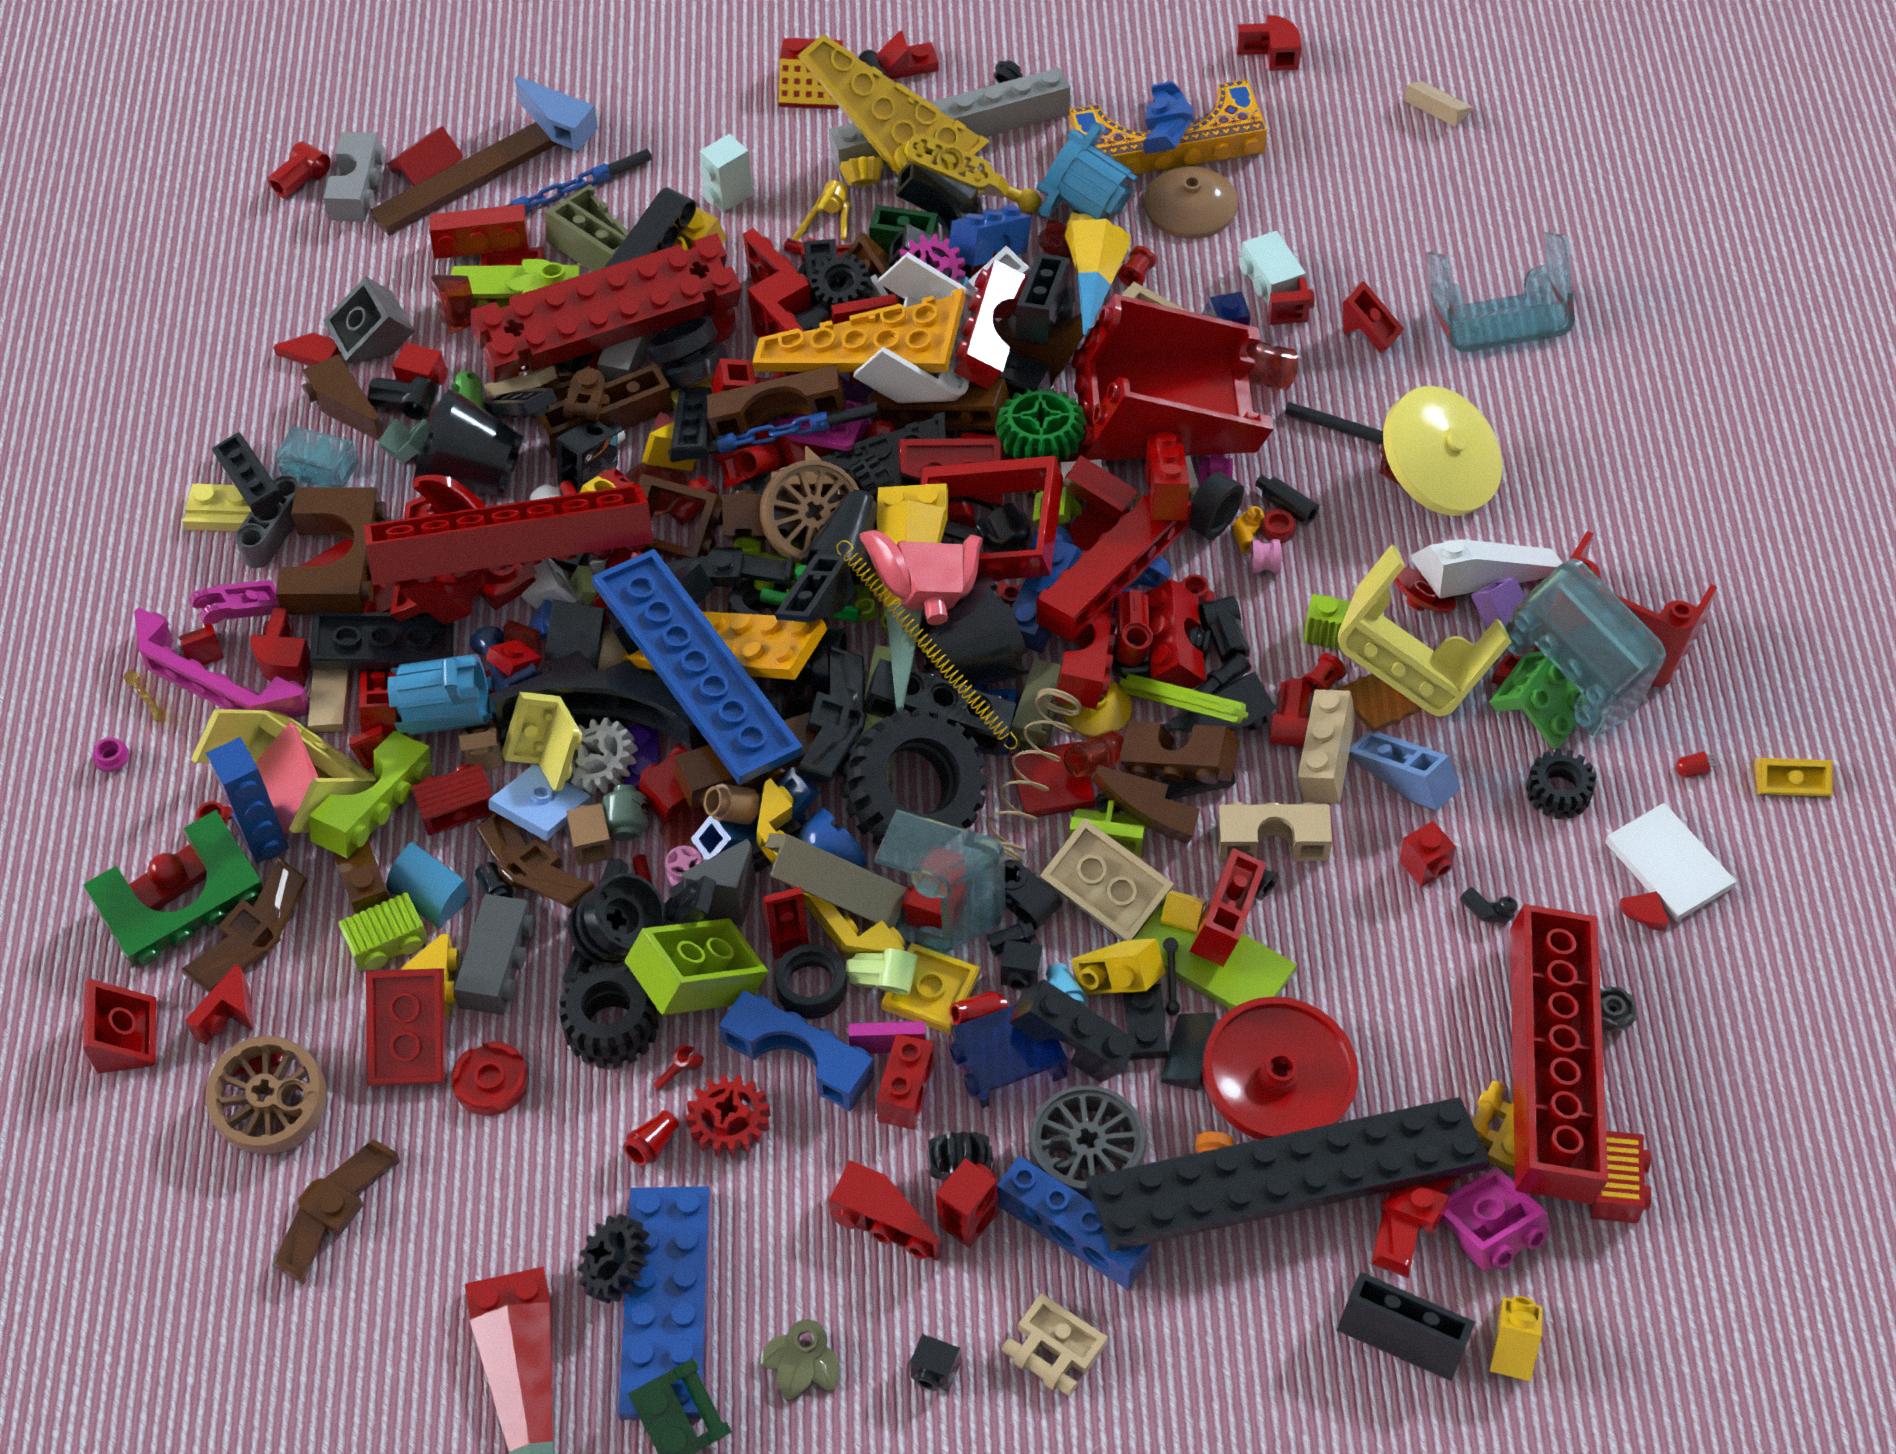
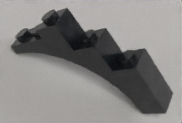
M580 650L547 662L548 672L488 695L493 723L499 730L509 727L519 692L560 696L571 715L611 716L649 726L676 740L687 751L709 745L662 679L659 677L648 681L630 659L597 672Z

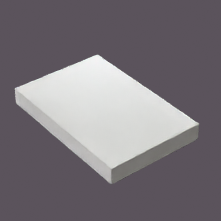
M1665 803L1609 834L1606 838L1605 843L1649 893L1657 891L1663 908L1675 922L1680 921L1730 891L1736 884V880Z

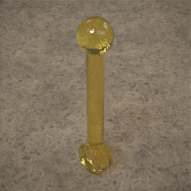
M134 670L127 671L124 674L126 684L134 686L153 712L152 718L156 722L164 721L166 712L156 706L139 683L137 672Z

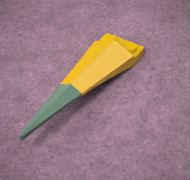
M946 483L878 487L876 521L879 532L888 536L896 545L899 541L941 543L948 516V488ZM887 590L884 593V597H888L891 592ZM893 594L885 602V605L897 598L890 606L889 610L902 603L901 598ZM903 604L897 608L893 615L905 609ZM886 606L897 711H902L917 642L913 641L914 637H909L911 631L905 632L906 626L900 627L902 621L896 622L897 616L892 617L893 611L888 612V606ZM906 609L899 616L898 620L911 613L902 625L915 619L906 631L919 624L911 633V636L919 632L924 610Z

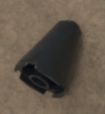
M854 490V492L846 493L804 552L800 561L801 565L808 566L815 554L845 556L852 548L848 543H840L838 551L841 555L838 554L836 548L840 541L846 540L854 547L847 555L848 559L858 553L851 560L850 565L862 558L854 567V570L867 563L859 571L858 575L867 571L871 565V558L860 540L859 534L875 530L878 506L873 500V496L863 490ZM850 566L853 585H860L859 590L864 589L866 581H861L862 576H857V571H852L853 566ZM870 571L865 574L862 580L869 577Z

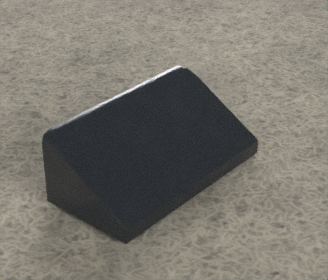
M1210 1012L1178 1014L1161 1077L1162 1083L1195 1091L1199 1090L1202 1078L1203 1054L1208 1038L1215 1027L1217 1014Z

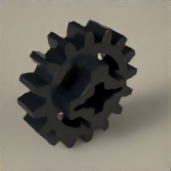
M618 1213L616 1218L610 1215L607 1216L605 1225L600 1223L595 1225L596 1234L594 1237L587 1236L588 1244L579 1254L584 1258V1262L577 1267V1271L584 1273L578 1283L585 1287L584 1293L608 1304L611 1300L620 1302L623 1292L627 1294L632 1293V1282L634 1280L641 1282L642 1276L640 1273L643 1267L648 1266L649 1263L644 1259V1254L651 1250V1246L644 1243L649 1237V1232L642 1229L644 1225L642 1222Z

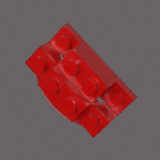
M424 475L414 478L413 488L422 497L406 503L404 519L484 507L485 503L461 483L450 477ZM486 568L472 570L471 574L462 577H453L451 574L438 575L435 580L429 582H417L415 579L401 581L400 585L394 587L390 615L398 621H402L427 612L443 625L470 616L473 597L484 593V584L488 571Z

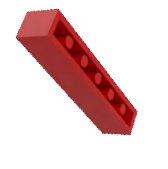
M1150 493L1148 495L1144 494L1129 513H1124L1109 532L1105 531L1089 551L1085 550L1069 570L1065 569L1049 589H1044L1039 594L1036 600V624L1072 642L1117 598L1119 593H1122L1189 528L1192 502L1188 501L1187 520H1152Z

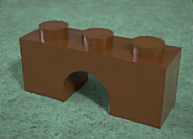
M1128 722L1119 762L1130 774L1146 779L1164 777L1173 782H1182L1184 778L1197 779L1206 784H1215L1217 780L1231 781L1240 741L1227 726L1193 725L1191 737L1186 745L1180 749L1172 750L1174 737L1161 723Z

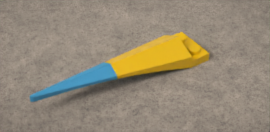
M1071 212L1067 222L1065 239L1072 255L1077 276L1082 330L1084 335H1088L1130 246V233L1125 232L1119 226L1112 225L1107 219H1094L1088 214Z

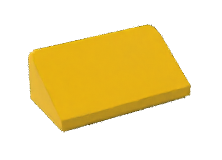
M1754 759L1758 794L1832 797L1833 760Z

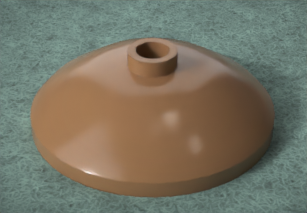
M1182 166L1163 172L1153 179L1145 192L1144 207L1150 221L1160 230L1182 238H1203L1222 231L1233 221L1237 213L1238 196L1233 185L1221 174L1204 167Z

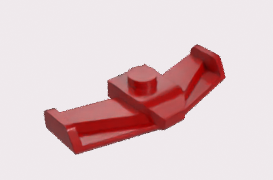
M1460 1176L1387 1191L1381 1202L1382 1216L1371 1264L1409 1279L1418 1230L1421 1229L1431 1234L1434 1233L1449 1205V1196L1443 1194V1192Z

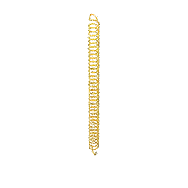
M846 540L840 541L837 544L836 548L839 555H841V553L838 551L840 543L846 542L852 547L844 556V561L849 560L848 566H853L852 571H857V576H862L861 581H866L865 586H871L870 591H875L874 596H880L878 601H884L883 606H888V612L893 611L892 617L897 616L896 622L902 621L900 627L906 626L905 632L911 631L909 637H914V642L920 641L918 643V647H923L922 652H928L927 657H932V663L937 662L935 667H941L940 673L946 672L944 678L950 677L949 683L955 682L953 688L959 687L958 693H963L962 698L964 699L969 697L966 703H972L971 709L977 708L975 714L981 713L980 719L986 718L984 724L991 723L989 725V729L995 728L993 731L994 735L1000 733L997 739L1001 740L1009 734H1011L1014 737L1016 745L1013 748L1007 747L1006 744H1004V746L1010 750L1015 749L1018 742L1016 737L1012 734V731H1010L1005 736L999 738L1000 735L1008 728V726L1004 727L1002 730L995 733L997 728L1003 723V721H1001L994 727L990 728L999 716L995 717L994 719L986 723L987 719L994 713V711H992L984 717H982V715L990 706H987L983 710L977 712L978 709L985 703L984 700L977 706L973 707V705L981 697V695H979L974 700L968 702L977 690L973 691L971 694L964 697L965 693L972 687V685H970L963 691L959 692L962 686L968 680L964 681L963 683L955 687L956 683L963 677V675H961L953 681H951V679L959 670H956L951 675L946 676L947 673L954 667V664L944 671H942V669L950 661V659L947 660L945 663L941 664L940 666H937L938 663L942 660V658L946 656V654H944L942 657L935 661H933V659L941 651V649L938 650L936 653L928 656L932 649L935 646H937V644H935L926 651H924V649L932 641V639H930L925 644L919 646L923 639L926 636H928V634H926L919 640L915 641L917 636L924 629H921L919 632L911 636V633L914 631V629L917 626H919V624H917L910 630L906 631L908 626L915 619H912L905 625H902V623L908 616H910L911 613H909L907 616L900 620H898V618L906 610V608L898 614L893 615L897 608L902 605V603H900L895 608L889 610L890 606L897 600V598L894 599L891 603L884 605L888 598L893 595V593H891L888 597L880 600L882 595L889 588L885 589L882 593L876 595V592L884 585V583H882L879 587L871 590L873 585L877 581H879L880 578H878L873 583L867 585L868 581L876 573H873L867 579L862 580L865 574L868 571H870L871 568H869L864 573L858 575L859 571L867 563H864L861 567L854 570V567L857 565L858 562L862 560V558H860L857 562L850 565L851 560L856 555H858V553L854 554L851 558L845 560L846 556L849 554L850 551L854 549V547L851 545L850 542Z

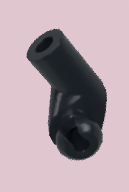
M1114 645L1111 666L1113 670L1123 678H1126L1127 674H1134L1151 679L1150 661L1141 662L1133 666L1125 665L1116 657V645Z

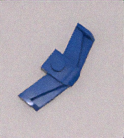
M1173 81L1154 84L1151 86L1154 102L1151 105H1147L1145 115L1147 130L1153 129V131L1143 141L1145 154L1176 149L1189 125L1194 121L1193 106L1187 102L1183 92Z

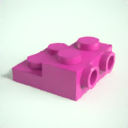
M1498 1167L1448 1195L1449 1205L1440 1220L1459 1238L1460 1249L1484 1272L1493 1267L1497 1269L1506 1268L1511 1264L1516 1253L1526 1247L1531 1250L1539 1248L1549 1234L1547 1211L1527 1193L1515 1191V1182Z

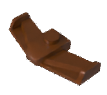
M493 813L474 828L500 868L501 877L514 888L521 890L530 889L569 909H572L574 903L584 894L595 888V884L592 881L586 882L560 870L559 868L562 866L560 856L540 839L535 838L526 845L512 822L497 813Z
M278 857L254 907L242 898L218 926V930L226 938L181 969V973L204 991L211 992L235 964L243 970L260 957L268 956L280 942V935L308 879L281 857Z
M372 1139L326 1178L312 1181L298 1198L300 1207L272 1266L304 1285L306 1282L305 1277L327 1230L338 1236L343 1233L364 1206L361 1198L356 1195L392 1165H398L400 1162L398 1154L377 1140Z

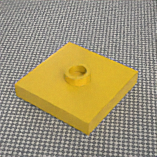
M911 942L907 952L917 955L918 959L910 994L904 995L887 991L881 1002V1008L884 1011L911 1021H923L925 1026L951 1035L956 1025L950 1020V1005L970 997L981 974L980 967Z

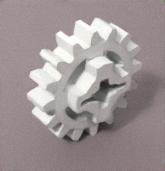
M604 718L601 725H599L592 719L588 729L580 725L578 728L581 730L582 740L579 749L575 750L572 758V773L569 781L576 788L585 789L592 795L597 787L603 793H606L608 784L613 783L615 786L620 785L618 778L621 775L629 777L630 773L626 768L628 765L636 764V759L631 754L638 751V747L632 742L634 740L633 735L618 721L612 723L608 718Z

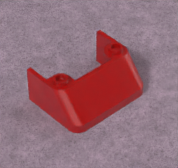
M1587 531L1567 562L1545 611L1540 628L1542 635L1547 640H1558L1565 645L1569 634L1576 627L1579 628L1584 624H1600L1601 626L1613 627V629L1621 631L1628 638L1633 639L1636 646L1642 651L1641 656H1643L1644 661L1636 680L1653 687L1668 685L1705 624L1717 586L1710 584L1698 607L1684 601H1672L1664 606L1660 614L1596 586L1600 570L1594 562L1587 559L1594 533ZM1586 654L1595 662L1607 667H1615L1611 662L1600 656Z

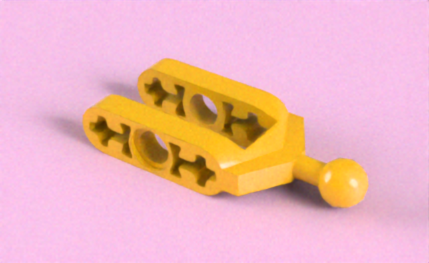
M915 135L907 142L901 144L895 151V163L901 169L907 164V158L917 166L967 187L978 189V194L1005 197L1015 201L1020 210L1025 213L1035 212L1041 204V198L1037 191L1031 188L1021 191L1009 186L1010 184L1002 175L995 173L990 163L985 159L928 135ZM941 161L944 162L946 169L941 165Z

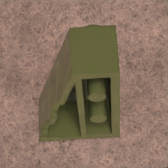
M591 184L545 211L546 242L592 272L606 266L629 234L618 219H613L609 214L606 203L604 201L600 202L595 196V189Z

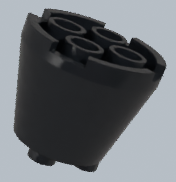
M447 390V393L443 394L428 429L429 433L422 451L424 454L419 456L414 478L424 475H443L458 481L473 494L492 495L503 498L508 486L510 473L514 471L524 435L519 434L460 393Z
M989 576L976 580L971 592L964 599L958 600L954 608L947 610L948 620L943 624L930 625L927 623L926 618L921 621L919 631L921 629L924 630L918 635L917 640L926 634L928 636L923 639L919 646L925 644L930 639L932 641L925 647L924 651L937 644L928 656L941 649L933 661L946 654L937 666L950 659L942 671L954 664V667L946 676L959 670L951 679L953 681L963 675L956 684H961L968 680L965 683L967 686L1014 680L1028 674L1030 671L1027 663L1024 665L1022 663L1021 656L1027 653L1016 619L1009 604H1005L1001 597H996L993 591L997 590V585ZM920 641L916 643L915 650L917 653L923 649V647H918ZM922 652L927 663L922 666L923 672L934 674L938 678L949 681L950 677L944 678L946 672L940 673L941 667H935L937 662L932 663V657H927L928 652Z

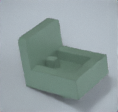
M394 419L380 438L378 445L402 463H406L416 454L419 456L424 454L422 451L429 433L430 423L423 419L410 429L399 420Z

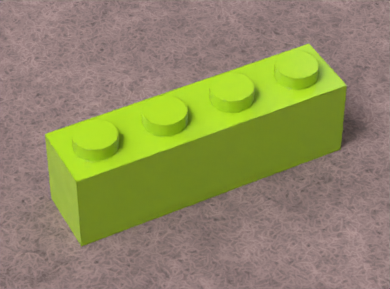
M563 265L569 273V278L581 275L580 265ZM452 266L448 295L453 316H471V309L493 302L497 303L498 308L508 306L509 297L519 294L509 290L505 286V281L524 275L523 266Z

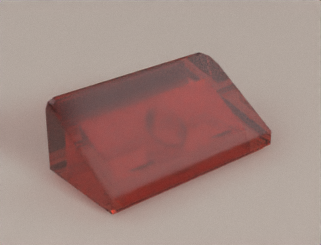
M432 275L431 281L440 318L448 333L452 334L470 327L471 309L475 308V303L468 276Z

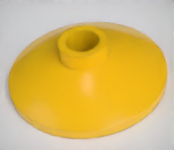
M1110 680L1107 696L1099 697L1101 702H1098L1096 710L1082 707L1078 715L1062 716L1067 725L1072 727L1073 731L1091 738L1108 737L1121 731L1129 722L1132 714L1130 696L1124 693L1122 686ZM1062 703L1061 705L1062 708L1077 709L1076 706Z

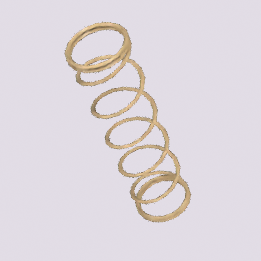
M1043 688L1038 691L1039 694H1037L1035 704L1040 714L1046 720L1028 723L1024 727L1023 732L1027 742L1035 750L1022 751L1012 757V765L1015 771L1025 781L1016 780L1003 784L1000 787V795L1006 805L1013 811H999L988 817L990 830L1002 842L993 841L977 844L976 851L979 856L998 866L1004 860L989 855L982 848L998 851L1021 862V858L1018 854L1004 846H1009L1020 852H1026L1025 848L1011 844L997 834L991 826V819L999 814H1013L1033 822L1038 821L1036 817L1022 813L1014 808L1004 798L1003 789L1007 785L1020 783L1032 785L1042 791H1050L1047 786L1032 782L1021 774L1016 768L1015 759L1021 754L1034 753L1042 754L1057 762L1062 761L1059 756L1044 752L1036 747L1028 738L1027 729L1033 724L1045 723L1053 724L1064 731H1073L1072 727L1051 720L1038 705L1040 702L1046 708L1062 715H1078L1082 709L1081 703L1064 691L1053 688ZM1048 694L1063 698L1076 706L1077 709L1059 707L1046 700L1043 695Z

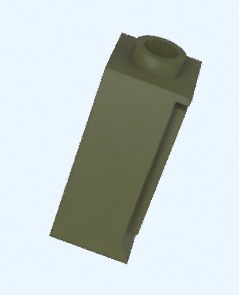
M1034 659L1011 725L1012 734L1018 742L1016 747L1023 751L1034 749L1024 736V727L1034 721L1046 720L1040 714L1035 704L1037 694H1039L1038 691L1043 688L1056 689L1060 664ZM1043 695L1049 702L1059 707L1061 706L1062 702L1054 701V695ZM1039 702L1038 705L1043 713L1051 720L1056 721L1058 713L1046 708ZM1045 723L1033 724L1027 729V736L1036 747L1044 748L1049 742L1054 725ZM1011 735V746H1015L1016 741Z

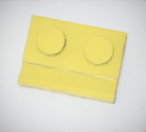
M192 484L185 509L186 517L183 518L182 522L185 530L237 531L251 512V509L235 485Z

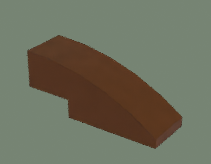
M1097 765L1092 781L1108 799L1114 800V804L1124 813L1166 837L1189 844L1194 835L1200 808L1165 799L1168 784Z

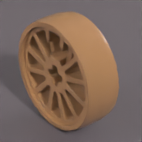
M804 460L787 466L770 480L760 502V522L767 540L777 552L786 558H794L795 562L801 563L804 552L816 537L819 528L825 524L832 514L830 510L836 508L840 502L829 504V498L839 487L843 490L844 494L859 490L849 474L838 466L826 461ZM805 472L817 474L813 495ZM791 476H798L804 498L788 484L787 480ZM824 476H827L834 481V485L821 497ZM783 488L798 503L792 504L777 500L776 495L779 489ZM774 506L794 510V515L775 520ZM808 506L810 508L814 506L818 508L815 518L808 519L805 513L809 510ZM795 520L798 525L784 539L777 526ZM802 528H805L802 550L793 547L790 542Z
M276 1036L253 1037L230 1048L212 1069L206 1089L208 1113L219 1133L235 1147L249 1153L262 1155L282 1153L305 1141L320 1123L327 1100L325 1078L315 1059L299 1044ZM271 1055H284L275 1074L272 1075ZM262 1056L263 1073L256 1075L249 1065V1061ZM292 1061H299L302 1067L283 1080ZM241 1066H244L251 1076L248 1083L232 1077ZM309 1075L310 1081L308 1083L301 1081ZM227 1085H232L245 1091V1095L224 1097ZM268 1088H270L274 1092L273 1096L268 1095L265 1097V1100L262 1101L259 1098V1095L266 1094L268 1092ZM301 1090L304 1092L301 1103L293 1107L287 1106V1099L292 1094L291 1091ZM248 1104L231 1117H225V1107ZM253 1114L244 1132L233 1129L237 1124ZM274 1115H277L285 1126V1129L277 1134H274ZM265 1116V1135L253 1137ZM286 1116L298 1119L291 1125Z

